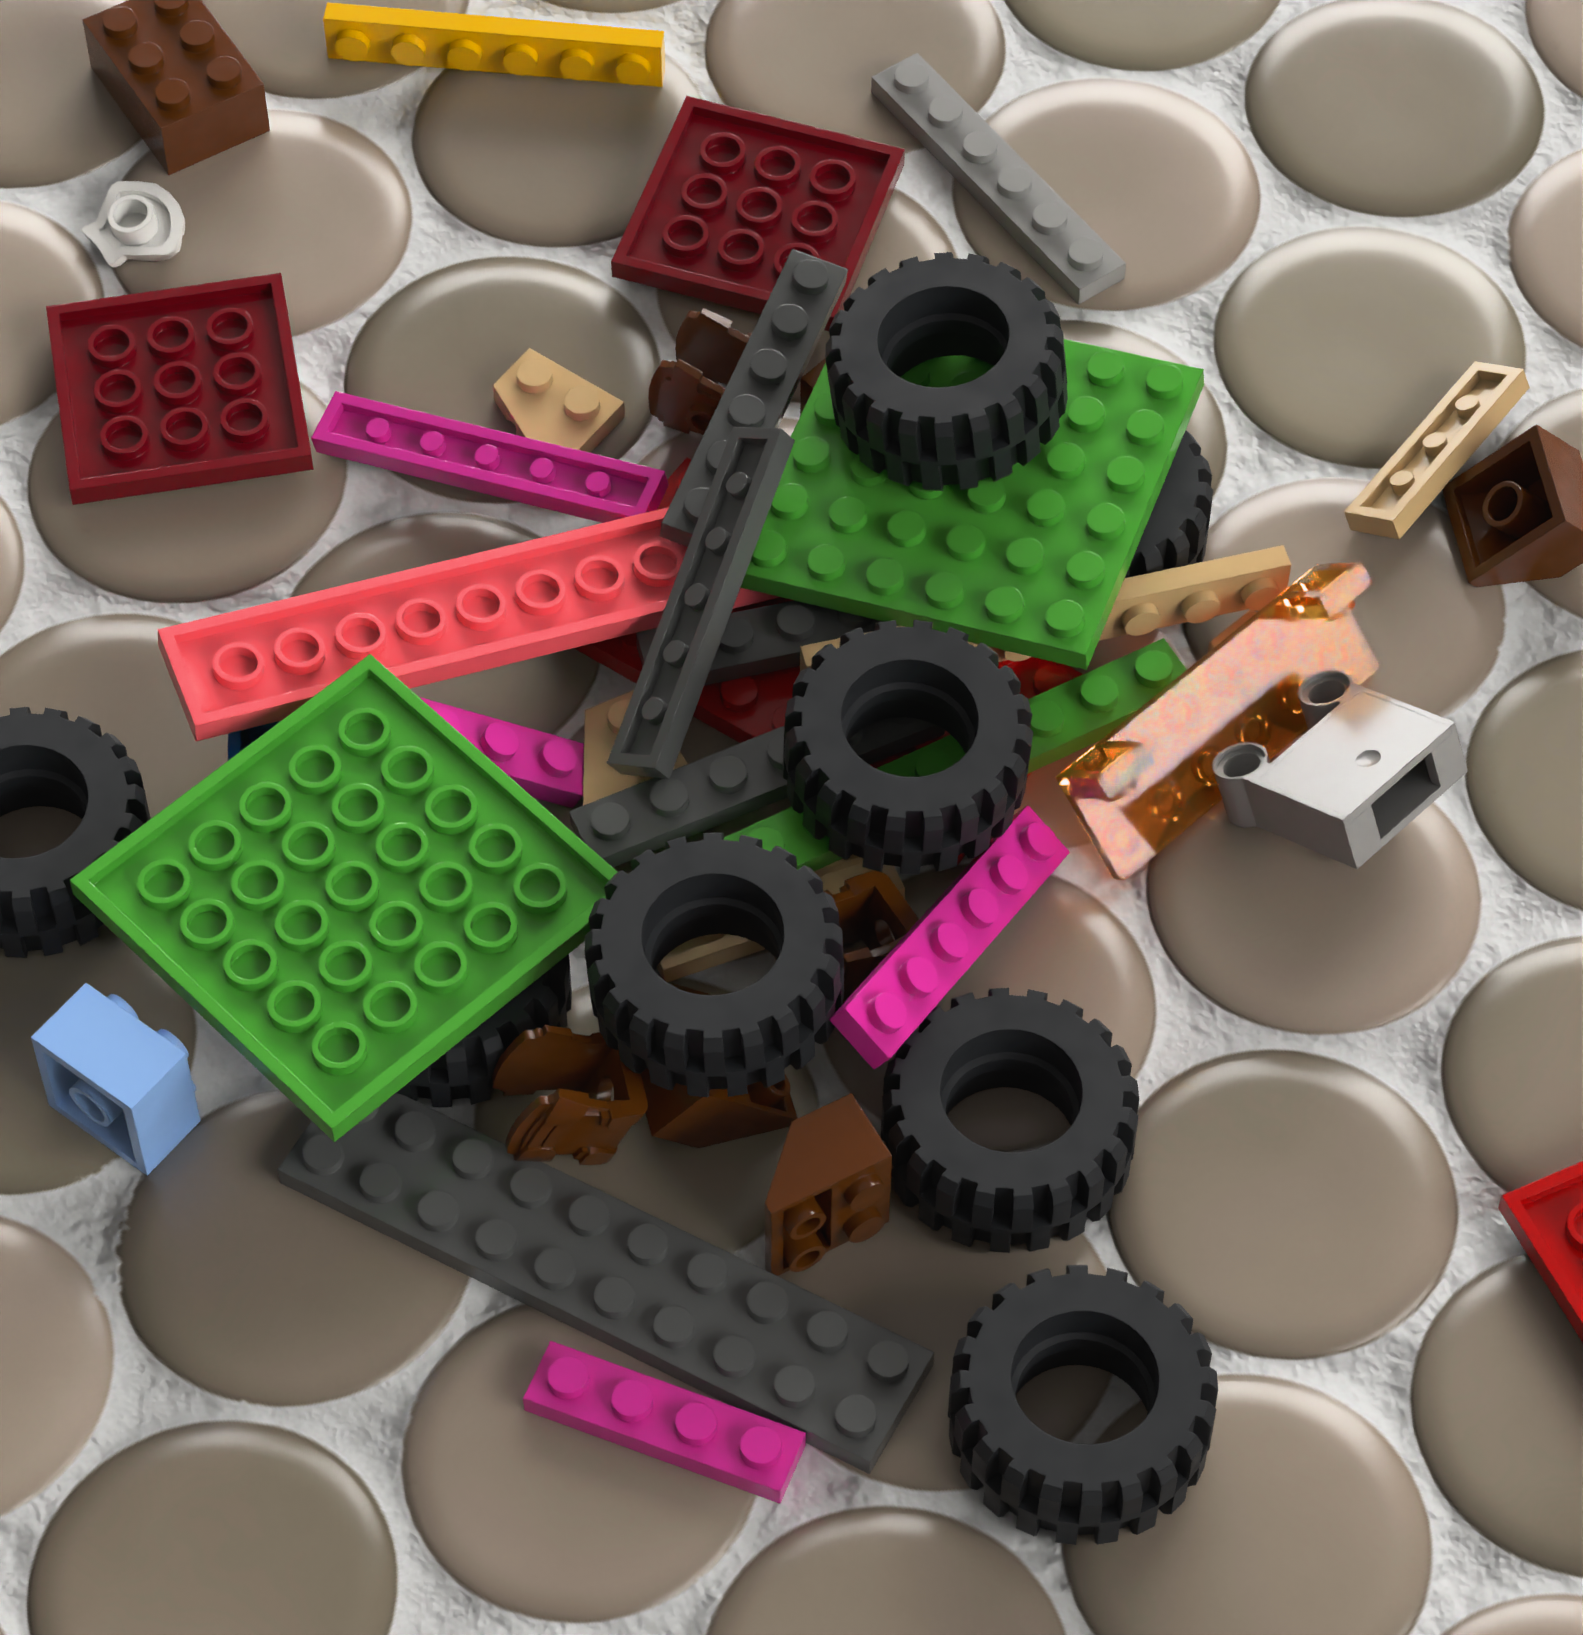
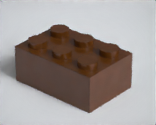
M127 0L82 20L91 68L168 175L270 131L264 83L202 0Z

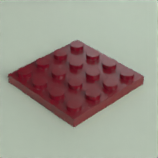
M686 96L611 260L612 277L761 314L791 250L795 249L848 269L845 286L824 329L829 331L834 316L840 310H844L843 303L853 290L904 167L905 149Z
M281 273L46 306L69 490L73 505L314 470Z

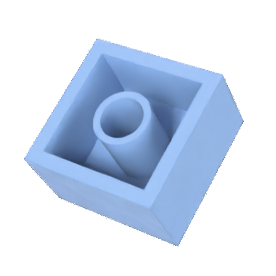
M85 983L31 1036L49 1106L148 1176L201 1121L195 1097L196 1086L191 1078L187 1059L189 1053L186 1047L171 1032L165 1029H159L156 1032L141 1022L134 1009L118 995L109 994L106 997Z

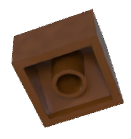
M1537 424L1448 482L1442 489L1468 583L1474 587L1560 578L1583 563V461L1580 451Z

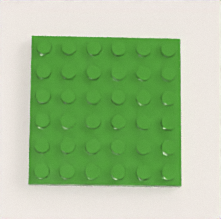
M1064 339L1068 400L1066 411L1059 418L1060 427L1052 440L1046 445L1040 443L1041 452L1025 466H1022L1020 463L1014 464L1012 466L1013 473L996 482H993L992 478L989 477L979 480L977 488L960 490L959 484L943 485V491H932L923 489L920 482L912 481L909 487L888 479L887 470L884 469L880 474L872 471L860 462L859 454L857 455L848 449L841 438L840 427L835 423L825 363L791 435L795 442L741 588L879 621L896 620L897 625L913 627V620L933 622V630L947 633L948 628L952 627L969 634L968 642L984 643L989 647L1087 670L1204 387V369ZM943 356L924 361L912 367L900 378L926 387H952L973 381L987 373L994 366L983 360L968 356Z
M369 654L71 878L70 884L73 895L335 1142L585 941V935L590 932L588 918L594 903L600 898L606 899L604 887L617 871Z

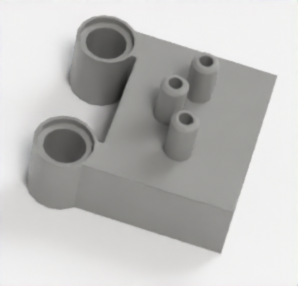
M1324 670L1315 673L1300 684L1297 694L1308 731L1270 763L1266 748L1260 744L1244 742L1228 746L1219 752L1212 764L1223 804L1231 823L1244 828L1260 827L1355 869L1361 867L1468 772L1455 722L1355 684L1349 674L1340 670Z

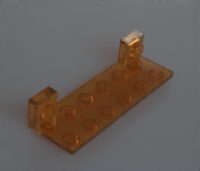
M1362 562L1316 564L1055 777L1113 879H1128L1222 800L1212 769L1213 760L1219 752L1237 743L1252 742L1266 748L1270 760L1307 729L1297 694L1300 684L1306 678L1324 670H1340L1349 674L1353 683L1360 685L1378 670L1379 663L1351 613V610L1356 605L1354 599L1373 584Z

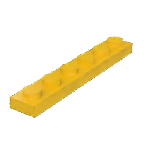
M329 2L326 4L323 17L327 56L330 59L663 87L665 75L664 31Z

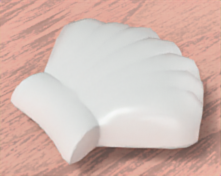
M117 181L110 186L96 222L84 226L81 231L99 248L108 265L118 267L126 262L127 259L164 261L174 257L181 248L182 236L185 233V218L179 203L167 190L156 183Z

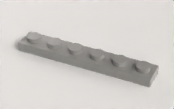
M918 53L872 76L871 93L1078 305L1125 279L1126 263Z

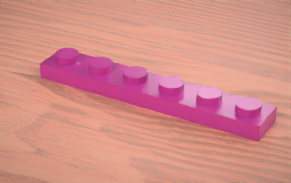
M335 391L311 437L315 450L318 453L601 523L657 510L669 486L666 473L663 470Z
M1029 805L1013 815L1012 824L1000 837H993L990 840L989 848L970 862L829 1019L873 1070L888 1061L1070 853L1055 836L1051 828L1039 818Z

